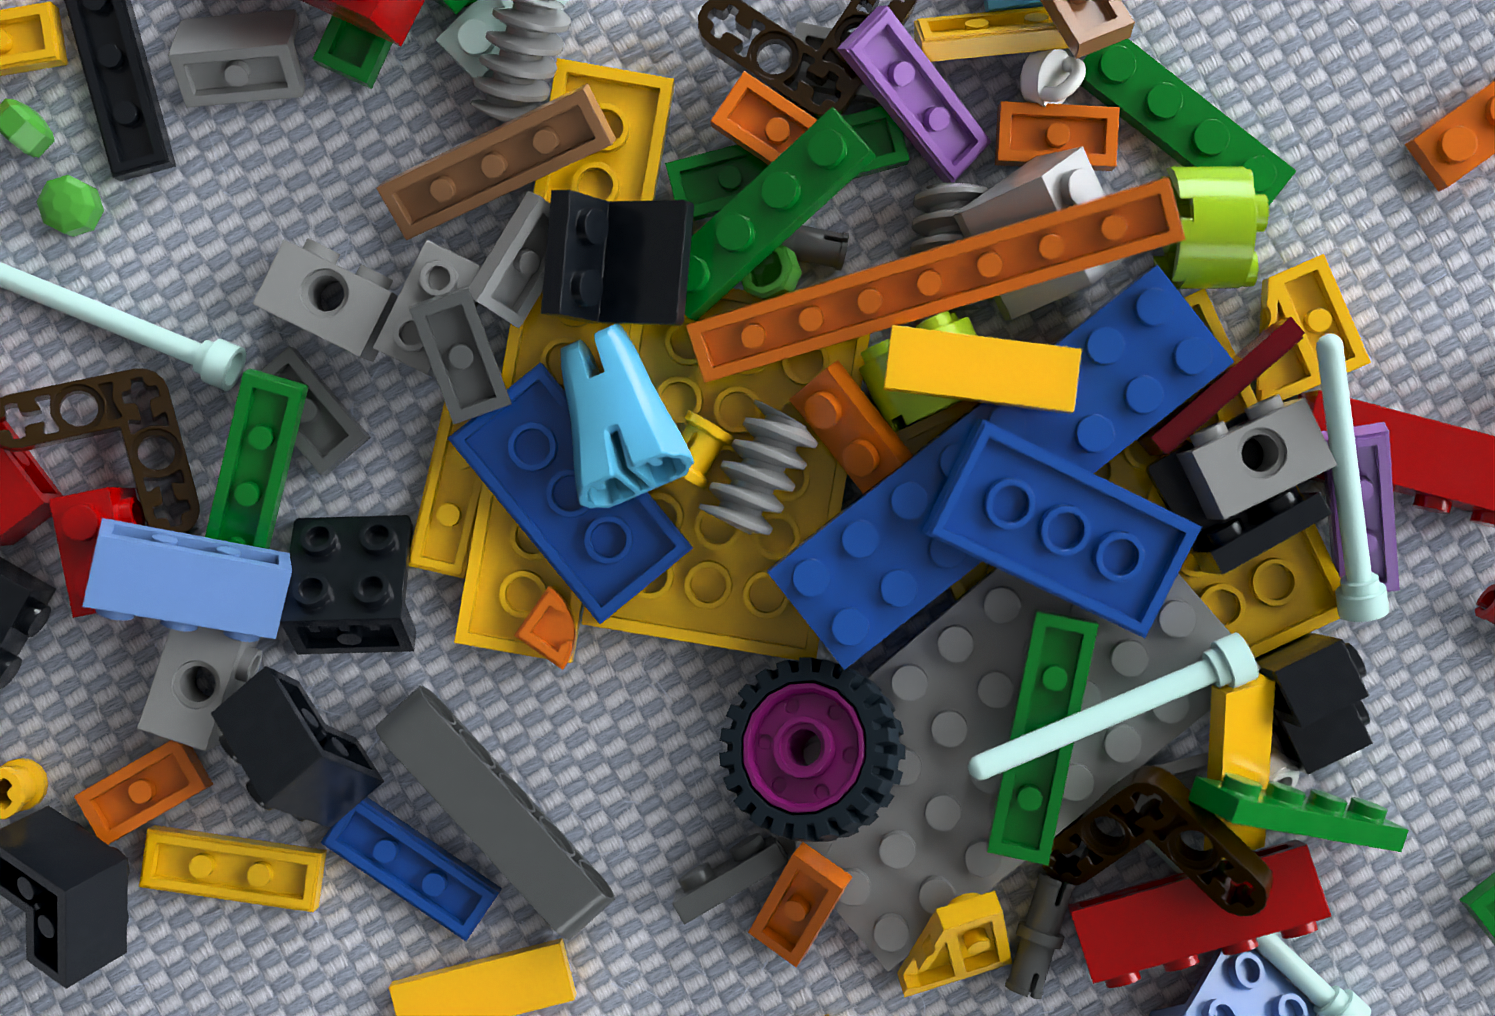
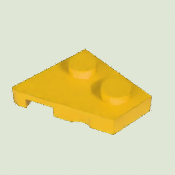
M1324 254L1262 280L1259 334L1272 323L1289 317L1294 319L1305 334L1302 335L1304 338L1256 379L1255 397L1258 402L1277 394L1284 401L1321 385L1316 344L1319 338L1325 334H1335L1342 340L1346 373L1371 363Z
M995 890L981 895L978 893L962 894L952 899L947 906L937 908L910 950L909 956L906 957L897 972L904 997L1013 964L1003 911Z

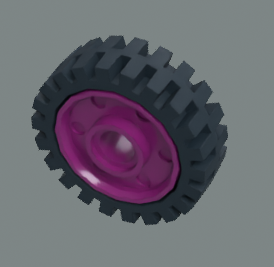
M812 657L799 658L797 662L785 660L776 663V670L764 669L755 675L758 681L756 685L745 684L738 693L743 701L740 705L731 704L726 714V717L733 720L731 728H722L720 741L727 743V752L719 753L720 766L729 770V775L723 778L728 791L736 793L737 798L733 801L740 811L750 814V821L760 828L769 830L772 834L802 842L836 841V838L852 836L859 832V827L870 825L879 817L876 813L879 808L888 807L894 798V795L890 793L893 784L900 785L903 771L898 770L899 760H905L906 746L902 745L899 740V736L903 735L904 732L901 721L893 715L896 709L890 699L881 693L882 690L873 681L849 667L844 670L839 663ZM817 735L821 742V751L814 763L808 765L803 757V749L806 742L811 737Z

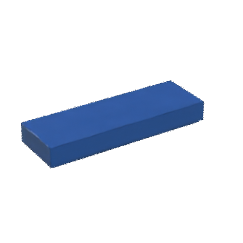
M368 797L335 823L320 842L464 941L468 940L502 890L500 886Z

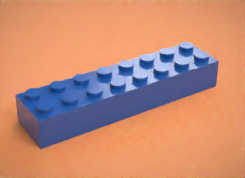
M1158 265L1138 276L1052 344L1054 346L1082 349L1073 413L1066 414L979 402L914 453L902 466L862 494L767 569V573L844 670L982 562L922 532L977 418L1004 429L1091 473H1095L1234 363L1233 359Z

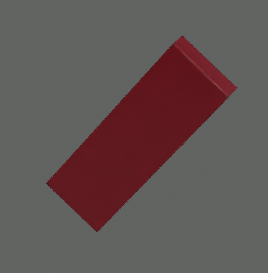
M1292 317L1272 323L1232 358L1233 364L1150 428L1137 441L1150 456L1170 454L1304 338L1302 335L1305 332Z

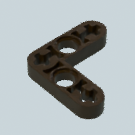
M708 0L702 6L698 15L699 37L703 46L710 53L740 73L746 71L815 119L821 118L832 106L842 116L864 83L838 52L837 48L841 45L842 36L848 30L857 28L879 5L880 0H851L818 51L742 0ZM892 0L888 7L904 26L913 13L917 0H905L904 2ZM861 7H864L868 13L859 10ZM729 14L736 16V30L749 40L753 29L761 31L752 39L746 57L739 54L743 50V41L732 33L726 32L720 39L714 36L715 27L712 22L714 17L725 20ZM771 44H779L785 47L792 57L790 67L780 74L765 72L757 62V57L764 47ZM803 61L810 64L806 70V78L820 86H823L828 79L836 83L834 95L839 99L836 103L826 99L821 105L815 104L813 102L814 89L801 79L795 91L788 87L797 78Z
M145 368L129 369L8 394L0 398V423L7 420L6 410L11 408H18L23 417L40 415L42 411L37 402L49 399L50 415L56 428L59 430L58 432L45 434L46 426L44 421L25 426L26 436L20 439H14L9 430H0V448L11 452H24L120 431L144 519L148 527L188 533L195 526L200 514L199 499L169 389L164 379L156 372ZM142 382L143 387L147 391H157L159 397L150 400L152 420L154 422L161 417H165L168 426H148L134 434L130 432L129 424L141 425V417L135 403L125 404L122 398L131 394L133 383ZM74 394H84L91 397L98 407L96 418L84 426L69 424L60 413L63 401ZM159 437L171 444L174 450V459L168 467L161 470H153L141 463L138 458V449L145 440ZM177 473H181L183 483H171V489L176 503L187 502L189 511L181 515L180 525L170 527L167 518L156 519L154 515V510L159 509L163 504L160 487L158 486L151 491H147L144 481H164Z
M1157 766L1137 768L1108 789L1087 811L1054 837L1049 865L1042 864L1046 873L1050 877L1060 880L1062 884L1068 882L1073 885H1080L1149 839L1219 907L1237 916H1252L1260 913L1266 906L1273 883L1272 872L1267 864L1214 813L1189 801L1188 798L1191 791L1169 771ZM1141 793L1146 797L1152 796L1155 793L1162 799V801L1156 798L1149 800L1141 806L1139 812L1134 808ZM1098 817H1109L1116 820L1124 828L1125 835L1113 837L1105 834L1097 827L1095 819ZM1184 831L1200 832L1208 837L1213 848L1206 851L1192 849L1184 843L1180 833ZM1081 841H1083L1086 846L1080 858L1076 855H1072L1069 858L1065 856L1077 849ZM1222 858L1227 859L1226 864L1221 860ZM1231 880H1232L1233 882L1237 883V884H1242V883H1244V882L1247 881V882H1249L1253 887L1251 888L1250 886H1248V885H1246V884H1242V885H1239L1238 887H1236L1235 885H1233V884L1231 883Z

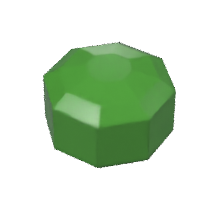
M5 98L0 104V133L25 154L33 158H39L55 141L50 127L44 118L31 107L14 99Z
M70 175L47 181L36 201L43 223L71 237L94 231L104 212L98 189Z
M780 245L744 277L741 282L744 291L754 297L766 300L794 291L802 271L795 252L784 245Z

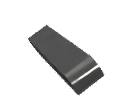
M421 685L417 687L376 725V732L386 747L560 936L571 940L615 900L612 889L597 870L450 709L428 688Z

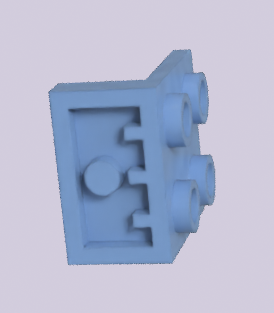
M1219 948L1214 953L1185 1004L1153 1010L1149 1016H1317V1014L1313 1010L1314 1005L1255 949L1234 955H1223L1222 949Z

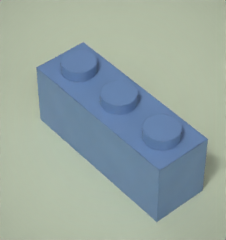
M102 518L83 607L94 608L98 615L112 620L127 621L134 619L135 616L159 619L163 626L177 631H195L198 629V626L223 630L225 636L243 642H256L260 637L276 639L292 574L290 553Z

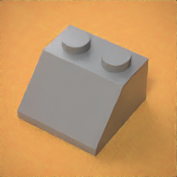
M1082 146L1034 157L953 215L964 238H968L1105 195ZM1128 257L993 298L1004 320H1012L1093 285Z

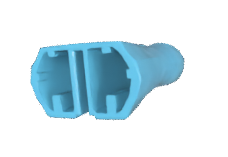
M618 323L604 328L594 335L605 371L601 374L590 349L581 339L560 348L562 377L571 420L577 495L579 504L588 508H610L687 475L689 468L694 464L688 446L652 384L638 351L622 325Z

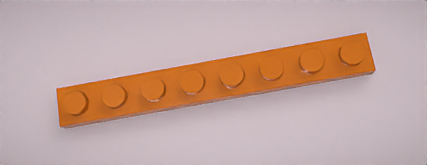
M1164 177L687 324L686 327L704 383L888 329L892 325L898 326L1186 239L1170 178Z

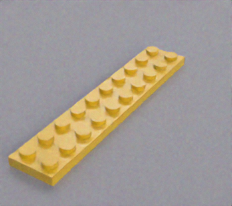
M557 58V71L553 78L550 101L588 83L616 140L612 145L535 180L533 193L541 196L549 203L551 201V190H573L609 202L655 201L675 88L674 78ZM542 291L521 327L517 328L510 324L501 373L506 389L541 362L565 390L561 370L560 348L580 339L590 349L600 374L605 372L594 335L596 332L613 324L584 323L541 314ZM620 324L629 336L631 324ZM482 481L454 643L546 659L515 637L514 634L548 586H553L567 601L574 616L576 641L569 663H572L574 661L583 603Z

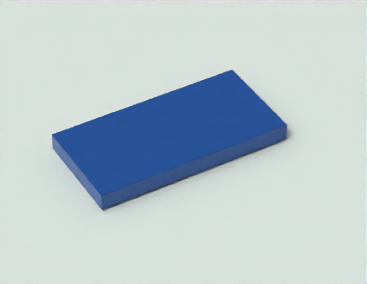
M540 362L507 389L511 405L470 419L448 437V440L597 622L601 624L694 547L649 492L610 508H588L579 504L574 472L571 420L566 393L544 364Z
M977 418L922 532L1134 634L1146 638L1202 527L1004 429Z

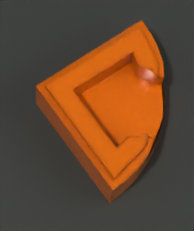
M548 586L514 636L562 670L566 668L574 651L576 626L574 616L567 601L553 586Z

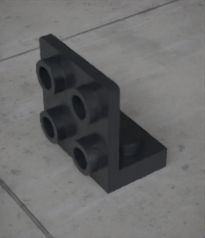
M551 190L541 314L584 323L682 325L685 318L694 216L693 203L685 200L609 202L573 190Z
M1243 412L1225 422V425L1229 429L1248 420V417ZM1253 438L1245 441L1241 451L1242 460L1249 469L1256 470L1263 460V449ZM1192 442L1153 462L1146 468V472L1167 510L1202 527L1190 551L1204 573L1224 575L1332 514L1320 492L1299 493L1296 486H1293L1225 520L1207 519L1176 455L1192 447Z
M408 515L298 518L294 521L289 551L292 574L280 624L297 655L413 652L415 650L416 629L405 603L413 524Z

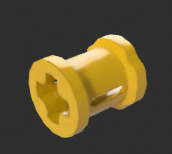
M688 410L684 417L687 425L681 435L693 457L694 464L689 468L687 475L683 477L704 490L708 484L705 475L724 445L731 446L735 438L705 418Z
M18 758L0 766V819H7L19 811L35 807L42 802L47 794L49 784L47 774L42 766L34 760Z

